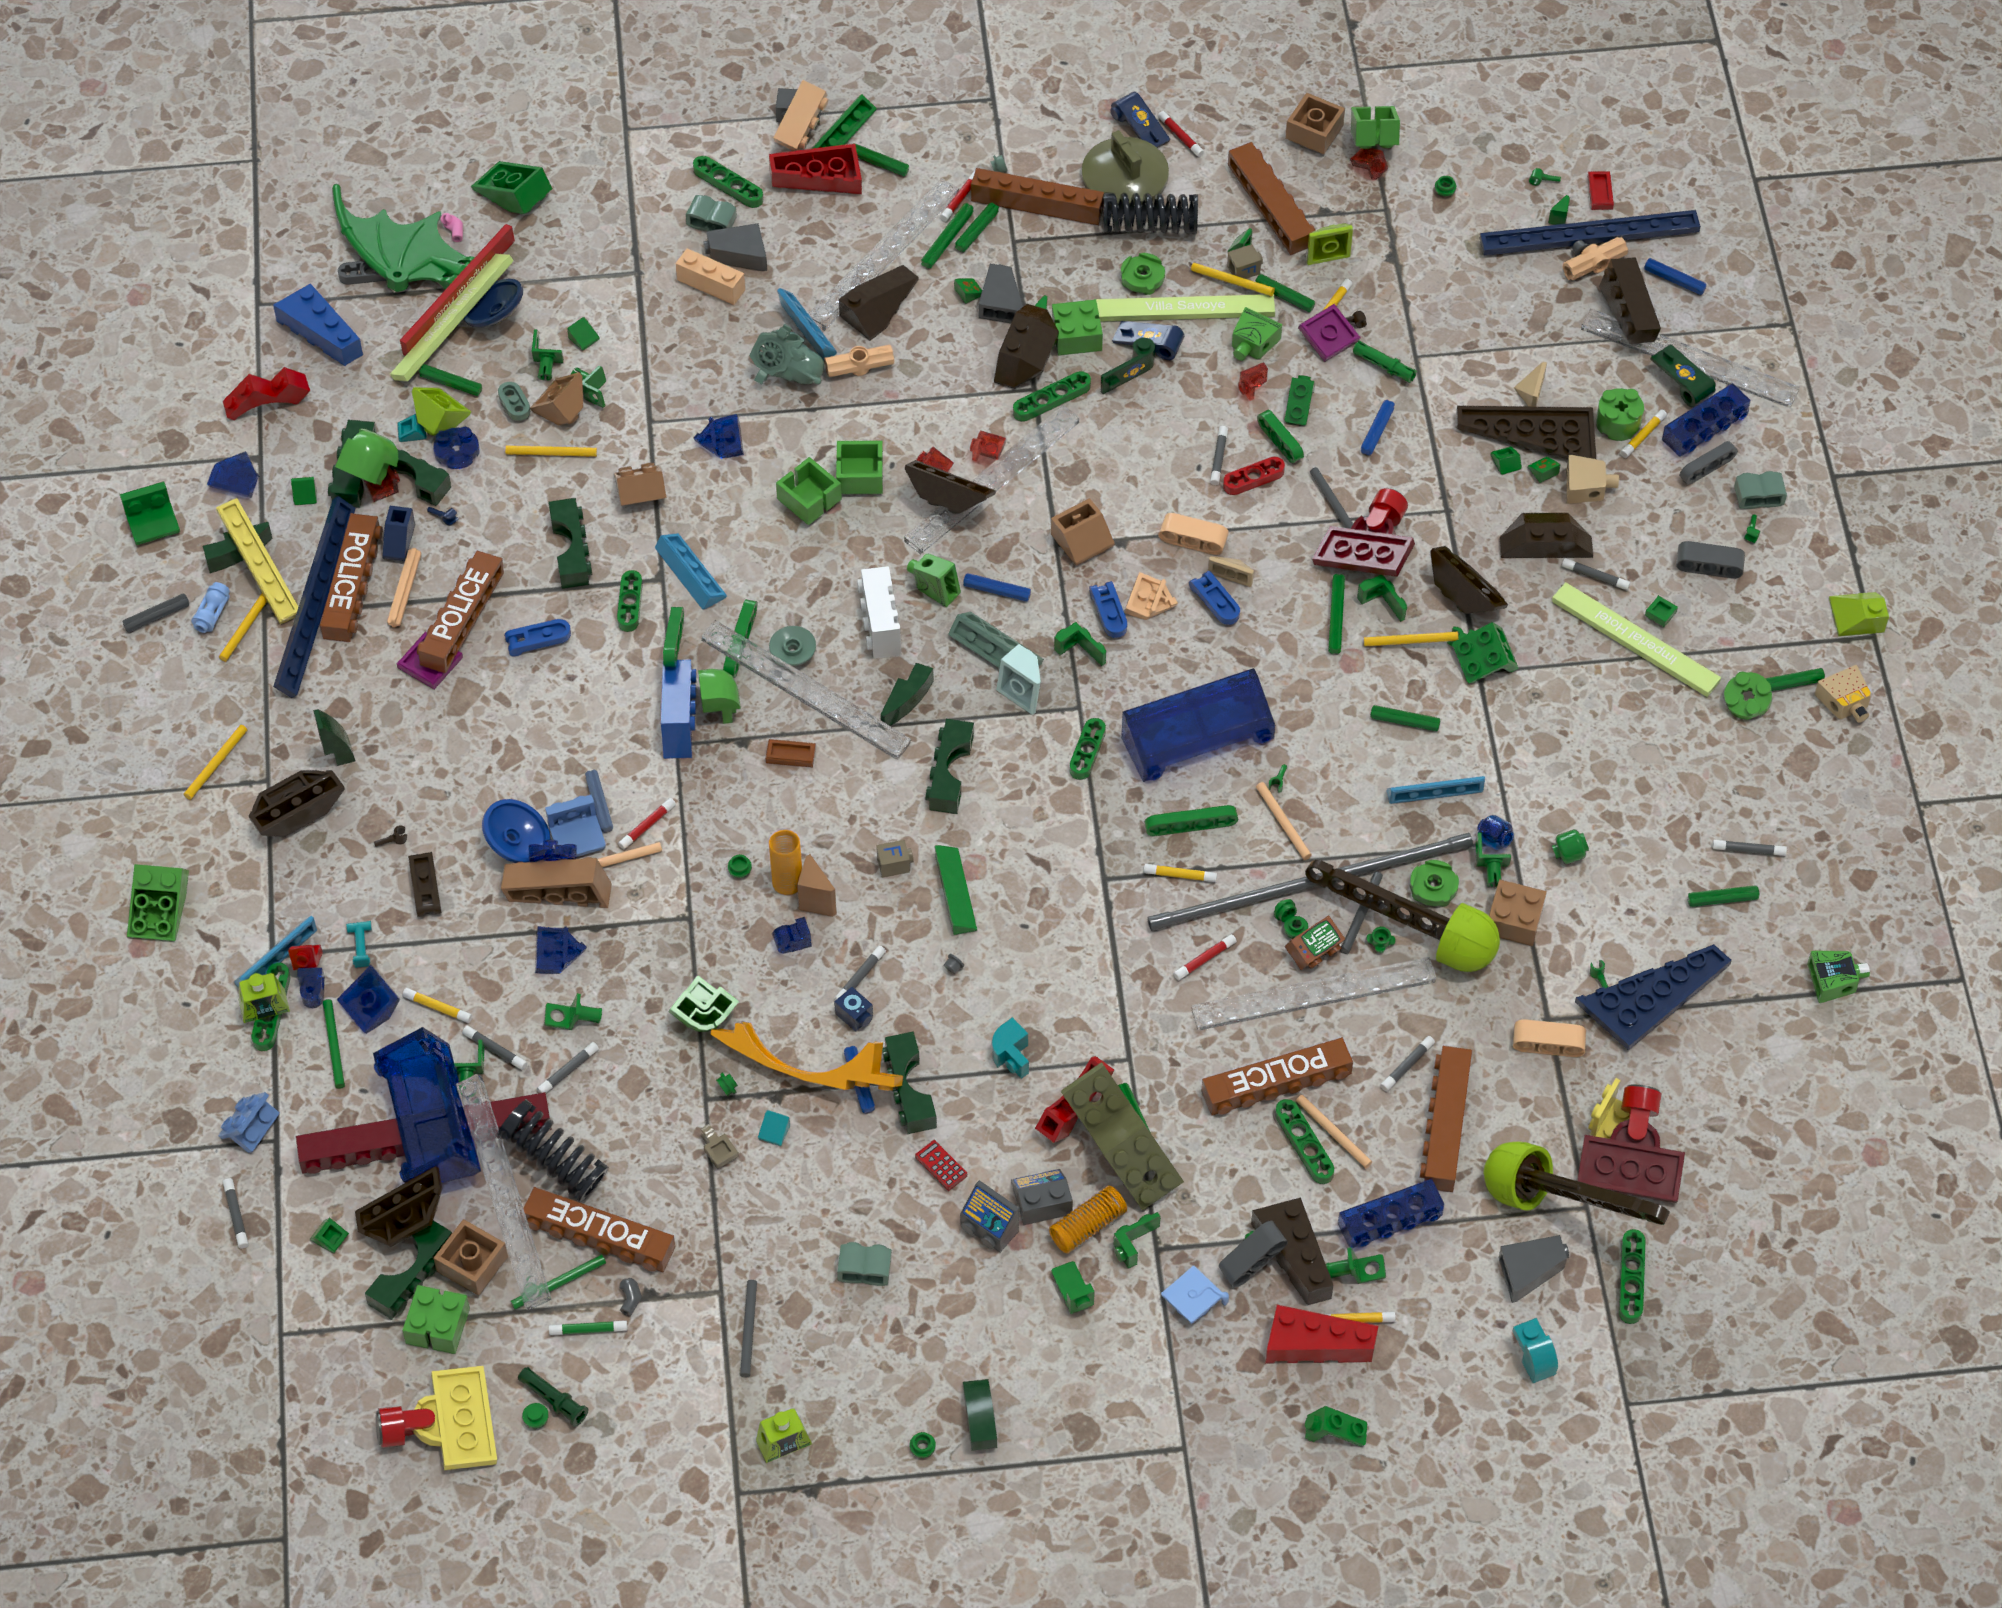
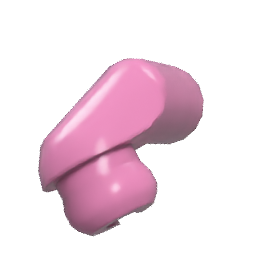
M444 213L440 218L441 223L445 228L452 231V240L454 242H461L463 240L462 221L449 213Z

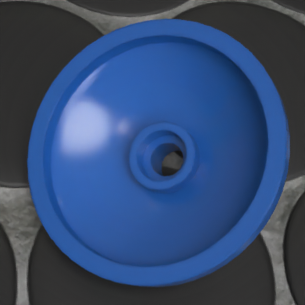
M503 799L493 803L484 813L482 819L483 835L492 850L502 858L513 863L536 862L547 852L550 845L548 826L543 817L530 805L514 799Z

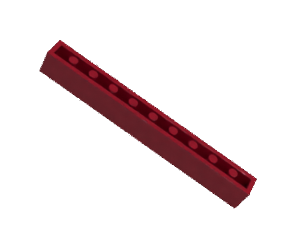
M546 1092L296 1136L300 1168L302 1174H316L322 1170H339L356 1164L367 1165L373 1161H390L396 1157L407 1155L418 1156L424 1152H441L453 1147L464 1148L481 1142L492 1143L498 1139H503L497 1135L498 1130L512 1111L525 1099L530 1101L536 1109L533 1113L529 1111L523 1118L525 1123H520L516 1132L524 1127L537 1111H542L544 1114L542 1119L530 1133L535 1134L550 1119Z

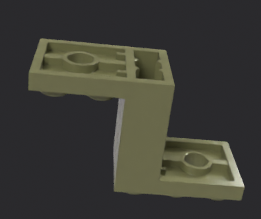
M1102 1062L1061 1090L1067 1102L1142 1211L1184 1182ZM1092 1093H1101V1098L1098 1101H1089ZM1155 1171V1176L1152 1180H1143L1146 1172Z

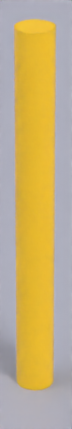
M1193 263L1191 266V271L1265 295L1273 296L1275 291L1273 287L1201 264Z
M506 445L505 453L508 455L597 457V448Z
M261 593L219 655L222 661L227 662L267 603L263 593Z
M1458 632L1364 637V647L1458 640Z
M239 725L184 792V796L187 799L191 800L248 731L244 725Z

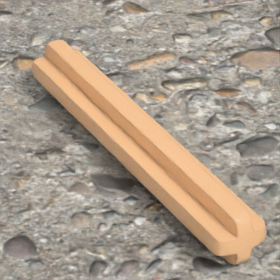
M416 548L408 550L387 620L388 625L394 628L401 625L421 558V551Z

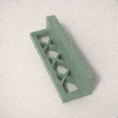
M971 611L957 614L948 633L949 636L999 668L1001 659L1020 644ZM1032 652L1037 656L1038 666H1040L1044 659Z

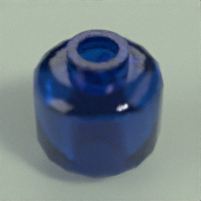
M1490 815L1482 819L1478 824L1477 830L1478 833H1481L1482 843L1495 850L1508 847L1514 838L1511 823L1496 815Z

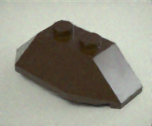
M1026 304L1015 313L999 350L994 383L1016 389L1020 384L1033 379L1044 371L1059 335V331L1047 309Z
M918 460L905 465V471L919 497L927 500V503L930 505L945 507L954 514H960L996 494L994 489L924 464Z
M1521 513L1499 538L1501 558H1593L1592 536L1569 513Z
M1447 546L1431 549L1430 555L1434 584L1445 597L1450 598L1456 604L1458 610L1469 614L1507 608L1508 603L1503 596L1458 555L1453 554Z
M300 770L260 792L248 817L260 835L286 837L326 815L343 793L345 787L333 770Z
M434 1166L357 1209L355 1216L358 1232L392 1247L432 1225L442 1192L439 1167Z

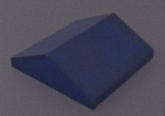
M370 965L337 998V1001L360 1029L367 1034L390 1019L400 998L374 966Z

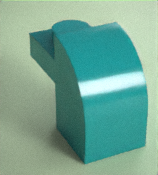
M1013 1017L995 1031L992 1038V1058L997 1068L1005 1063L1011 1073H1016L1022 1079L1029 1074V1061L1020 1052L1028 1046V1033Z
M1534 1318L1513 1326L1512 1332L1523 1351L1522 1364L1532 1383L1556 1375L1558 1369L1556 1350L1550 1336L1545 1335L1538 1319Z

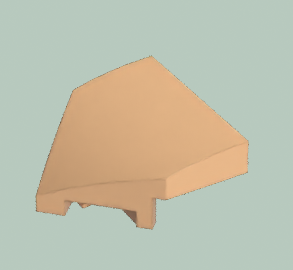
M1139 572L1124 613L1147 620L1175 607L1178 602L1175 597L1172 598L1165 585V579L1160 581Z

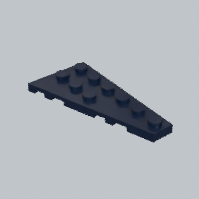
M1713 944L1687 954V957L1675 962L1672 960L1657 969L1651 968L1622 979L1613 986L1596 989L1595 993L1587 996H1578L1575 999V1003L1629 1050L1729 967L1732 960Z

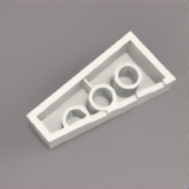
M889 566L862 569L861 579H857L858 592L863 593L864 598H860L861 611L866 612L867 617H863L864 630L869 631L870 636H866L867 650H872L873 659L901 656L900 625L895 607Z

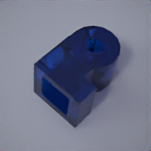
M805 917L795 919L794 924L779 926L772 932L779 953L785 954L812 947L811 933Z
M298 968L297 978L303 1004L312 1009L319 1007L324 1000L325 975L323 968Z

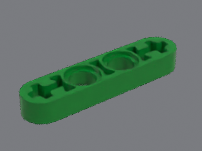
M698 156L693 160V172L699 178L750 208H757L763 204V191L757 185L710 157ZM717 174H723L725 175V178L715 179L714 176ZM734 184H740L742 185V188L735 190L732 189L731 186Z
M1084 371L1075 372L1015 401L1013 404L1014 418L1021 422L1029 421L1087 393L1091 388L1090 375ZM1058 389H1065L1068 391L1065 395H1059L1056 393ZM1046 398L1048 402L1046 404H1039L1037 399Z
M744 600L725 658L723 670L731 674L733 678H736L755 621L758 608L757 601Z
M671 607L663 648L664 667H676L684 627V607Z
M1224 805L1156 814L1147 817L1144 823L1146 833L1149 836H1162L1229 827L1236 824L1239 819L1236 807Z
M274 963L268 968L266 974L272 973L276 976L278 972L283 973V975L279 976L278 980L285 989L287 996L290 983L289 969L284 963ZM282 1014L275 1015V1018L270 1022H265L262 1019L255 1020L251 1039L258 1051H268L274 1046ZM263 1029H265L267 1038L260 1042L259 1039L263 1038Z
M1290 1099L1279 1101L1275 1111L1276 1120L1312 1179L1319 1184L1331 1182L1334 1177L1335 1167L1301 1110ZM1282 1109L1291 1110V1122L1288 1114L1282 1113ZM1301 1127L1306 1133L1303 1136H1296L1292 1133V1129ZM1306 1147H1314L1318 1153L1315 1156H1308L1304 1153V1149ZM1318 1161H1320L1322 1170H1327V1175H1324L1322 1172L1318 1173Z
M1636 1229L1626 1231L1621 1243L1619 1317L1627 1324L1639 1322L1644 1306L1646 1239L1644 1234ZM1631 1238H1634L1637 1243L1635 1252H1631ZM1635 1260L1640 1267L1637 1270H1631L1627 1268L1626 1262ZM1634 1283L1638 1286L1639 1291L1630 1293L1625 1289V1285ZM1629 1301H1634V1315H1629Z

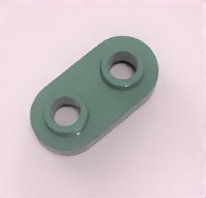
M515 382L501 384L498 388L499 400L509 417L515 421L527 419L531 412L530 404L520 386Z

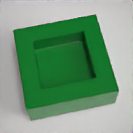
M1658 595L1646 609L1645 616L1665 627L1677 613L1678 606Z

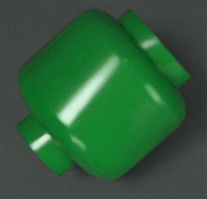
M1576 829L1558 834L1555 838L1556 844L1552 845L1556 859L1561 858L1565 864L1584 859L1586 851H1589L1584 833H1579Z

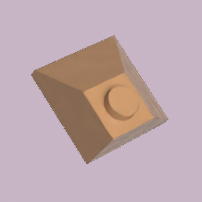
M578 372L556 378L530 407V410L556 425L572 424L578 419V413L583 408L582 375Z

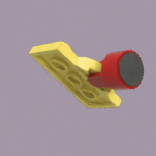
M484 1366L432 1371L431 1378L434 1395L425 1396L420 1399L414 1410L402 1411L401 1406L378 1408V1411H376L377 1440L382 1448L405 1445V1436L416 1435L421 1442L430 1446H441L444 1470L497 1464Z

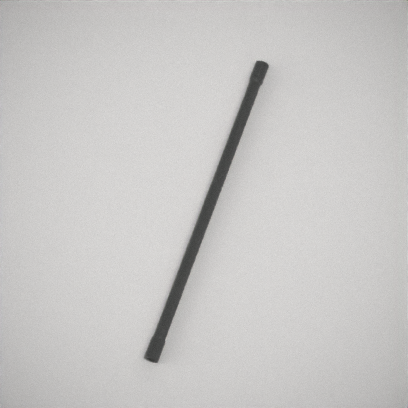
M1465 833L1443 841L1336 869H1342L1357 876L1448 851L1453 852L1472 847L1473 840L1470 833ZM1302 877L1173 912L1147 917L1150 930L1153 931L1182 921L1319 885L1312 883L1307 877Z

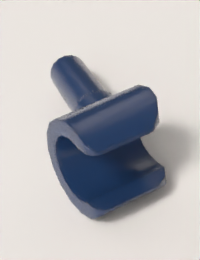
M432 507L427 509V512L442 518L443 522L448 526L459 520L455 516L457 512L453 508L446 512Z

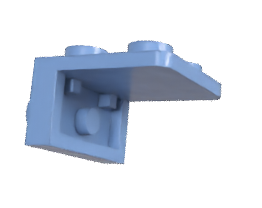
M592 794L579 796L570 801L558 802L545 807L547 823L560 860L571 859L605 849L606 844L596 817Z

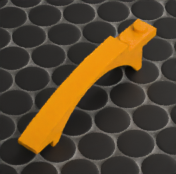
M749 1022L735 1023L734 1030L711 1029L712 1036L734 1050L766 1067L804 1081L844 1090L854 1089V1085L870 1087V1084H877L880 1090L893 1091V1087L902 1086V1075L880 1072L883 1042H868L852 1060L836 1069L827 1072H809L794 1068L775 1057L760 1041L752 1024Z

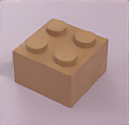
M1306 92L1287 120L1285 139L1325 154L1344 126L1345 108Z
M1499 879L1489 917H1491L1498 928L1499 937L1533 946L1547 891Z
M463 1219L435 1255L434 1262L438 1273L479 1296L508 1258L505 1242Z

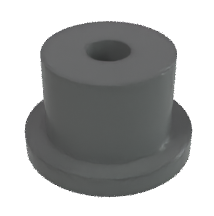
M1582 240L1575 242L1572 247L1575 257L1581 255L1589 244H1585Z
M949 954L948 960L944 963V967L953 974L959 968L965 966L953 954Z

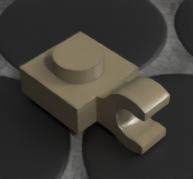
M710 1124L701 1128V1137L706 1142L704 1151L717 1169L739 1157V1152L726 1134L718 1137Z

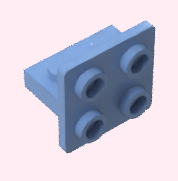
M266 1092L253 1094L246 1098L243 1097L236 1104V1111L233 1116L228 1117L221 1125L223 1130L218 1136L221 1139L230 1137L246 1152H253L280 1112L266 1102V1099L269 1097Z

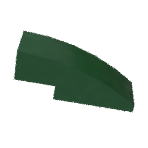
M269 522L253 525L264 546L273 539ZM228 532L223 533L225 540L203 545L209 573L226 569L244 560Z
M915 663L908 680L897 679L880 714L881 728L886 729L895 724L920 703L934 682L932 667Z
M319 709L313 710L324 755L334 753L337 766L355 762L351 743L344 728L327 713Z
M989 1379L964 1381L963 1390L971 1451L997 1448V1432Z

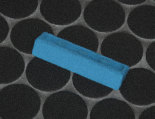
M779 288L777 292L781 306L816 352L822 357L823 361L824 358L835 356L837 354L836 349L794 294Z
M679 533L660 536L655 549L702 609H707L727 597L726 593Z
M1485 776L1387 788L1386 792L1389 804L1481 793L1484 790Z
M310 916L302 921L234 981L235 985L239 987L240 981L249 979L251 975L256 973L266 975L268 968L272 964L281 963L288 957L290 947L300 946L317 931L314 917Z

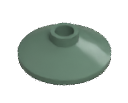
M787 626L773 634L769 642V649L772 657L777 662L783 665L797 666L806 663L813 657L816 651V640L813 634L803 627Z

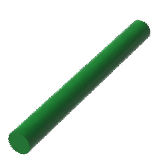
M326 999L323 1001V1009L335 1088L341 1089L345 1087L333 1002L331 999Z
M601 1254L511 1300L512 1307L516 1310L606 1264L603 1255Z

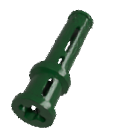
M525 1367L519 1373L518 1381L553 1406L554 1412L562 1414L569 1419L573 1427H577L584 1421L589 1411L588 1407L579 1405L572 1399L569 1393H561L529 1367Z

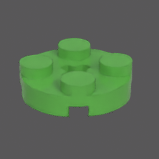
M1139 253V256L1133 258L1129 256L1121 266L1122 285L1135 292L1146 295L1153 294L1163 284L1165 279V267H1163L1162 261L1157 256L1149 253ZM1143 271H1147V274H1146V275H1140V274L1138 273V272L1142 273Z
M1739 672L1725 687V703L1729 711L1740 719L1749 720L1752 717L1761 716L1771 706V685L1763 676L1757 673ZM1752 691V695L1755 697L1753 699L1749 698L1747 701L1744 700L1743 693Z
M1440 860L1425 861V864L1419 867L1416 866L1411 873L1410 889L1412 897L1416 901L1429 906L1445 907L1449 905L1450 901L1457 894L1459 886L1458 875L1452 871V867L1446 862ZM1433 879L1438 880L1437 884L1439 886H1431L1428 882H1432Z

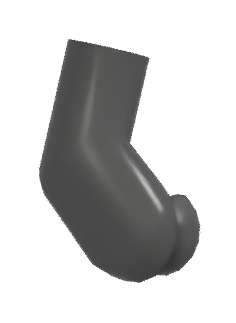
M628 1278L620 1282V1289H623L622 1291L627 1297L620 1311L626 1316H631L639 1304L642 1295L637 1281Z

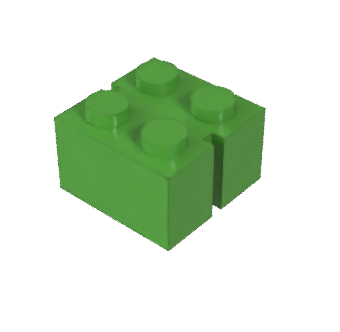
M1375 106V119H1371V107H1351V135L1355 145L1362 149H1369L1375 146V144H1379L1382 148H1392L1393 145H1399L1400 119L1395 106Z
M1096 299L1052 304V319L1059 331L1056 340L1058 356L1102 351L1103 332Z
M837 441L836 479L841 483V494H883V441Z
M808 457L794 468L795 480L794 473L790 471L776 482L777 499L807 525H810L823 514V509L828 511L842 500L841 483L812 458Z
M417 1285L402 1330L406 1344L428 1349L430 1343L427 1333H430L433 1350L456 1354L470 1311L467 1295L444 1291V1294L441 1295L440 1289Z

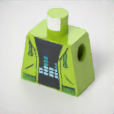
M256 973L251 975L249 979L239 982L238 1001L244 1023L290 1012L285 989L274 974L261 975Z
M795 1408L778 1412L774 1416L762 1420L759 1424L756 1442L766 1463L812 1445Z

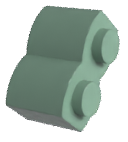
M695 195L686 213V224L694 229L707 231L731 228L737 218V210L729 202L715 201L706 195Z
M1766 471L1760 475L1743 473L1736 477L1734 488L1739 508L1755 509L1761 506L1769 508L1785 504L1787 493L1782 473Z
M857 1242L842 1244L840 1246L837 1280L845 1283H865L875 1286L888 1285L892 1249L880 1244L870 1247L861 1246Z

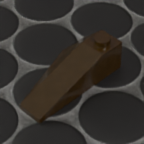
M901 265L866 281L839 298V316L871 341L888 327L890 319L894 313L898 312L900 304L904 298H907L919 277L906 266Z

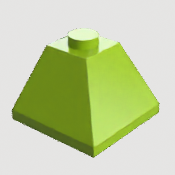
M1346 223L1333 224L1309 233L1307 264L1313 265L1350 257L1353 236L1352 225Z
M413 387L412 389L417 421L425 428V432L430 435H447L471 414L469 409L440 388Z
M1876 592L1829 596L1839 637L1885 632L1889 614L1883 596Z

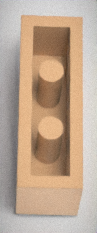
M802 80L773 137L776 143L792 151H798L801 148L805 149L809 141L807 135L810 129H815L819 121L817 116L820 110L824 111L829 99L825 90Z
M688 248L675 263L678 281L732 305H735L745 291L743 272Z

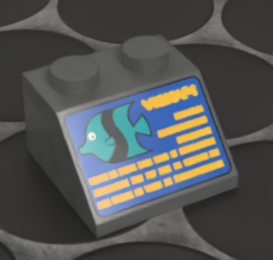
M1061 1169L1011 1179L1023 1226L1064 1217L1073 1211V1199L1067 1179Z
M979 1180L960 1213V1225L966 1233L974 1234L980 1238L989 1249L994 1248L1001 1253L1019 1232V1207Z

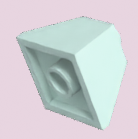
M1018 644L1001 659L996 690L1030 714H1035L1041 683L1038 659L1030 650Z

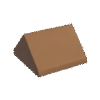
M809 854L805 858L797 884L799 910L833 917L837 915L835 888L811 854Z

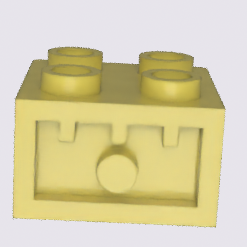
M1615 1078L1612 1085L1607 1084L1602 1094L1603 1100L1601 1104L1597 1103L1591 1114L1592 1120L1588 1127L1591 1130V1136L1610 1139L1614 1128L1620 1122L1630 1118L1629 1113L1621 1110L1622 1101L1616 1099L1621 1081Z

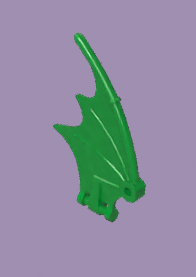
M333 185V201L342 235H345L357 254L375 272L386 279L387 287L395 292L404 291L407 289L409 282L417 280L436 281L446 290L475 258L473 256L467 257L457 252L441 238L437 229L441 211L411 224H397L393 222L385 209H382L373 217L360 218L354 216L345 208L342 202L340 185Z

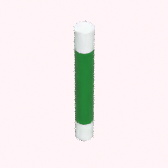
M627 1320L549 1325L550 1335L627 1331Z

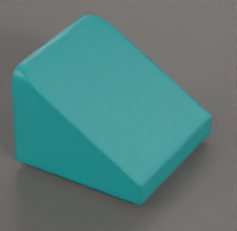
M416 414L397 423L400 442L424 440L427 438L425 428L418 423Z
M767 1110L758 1139L782 1146L790 1128V1118Z

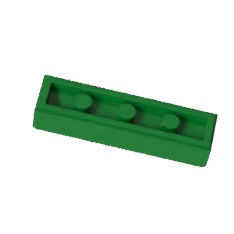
M863 94L859 95L811 149L845 145L877 108Z
M935 845V858L953 935L977 931L959 849Z

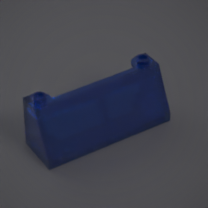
M1252 668L1123 711L1121 738L1142 781L1146 782L1159 779L1163 775L1166 766L1252 738L1256 743H1267L1274 739L1276 725L1255 669Z
M421 1027L374 1052V1070L378 1076L387 1079L407 1161L401 1164V1170L399 1171L402 1181L406 1183L434 1166L439 1167L441 1183L470 1177L481 1172L450 1044L424 1027Z

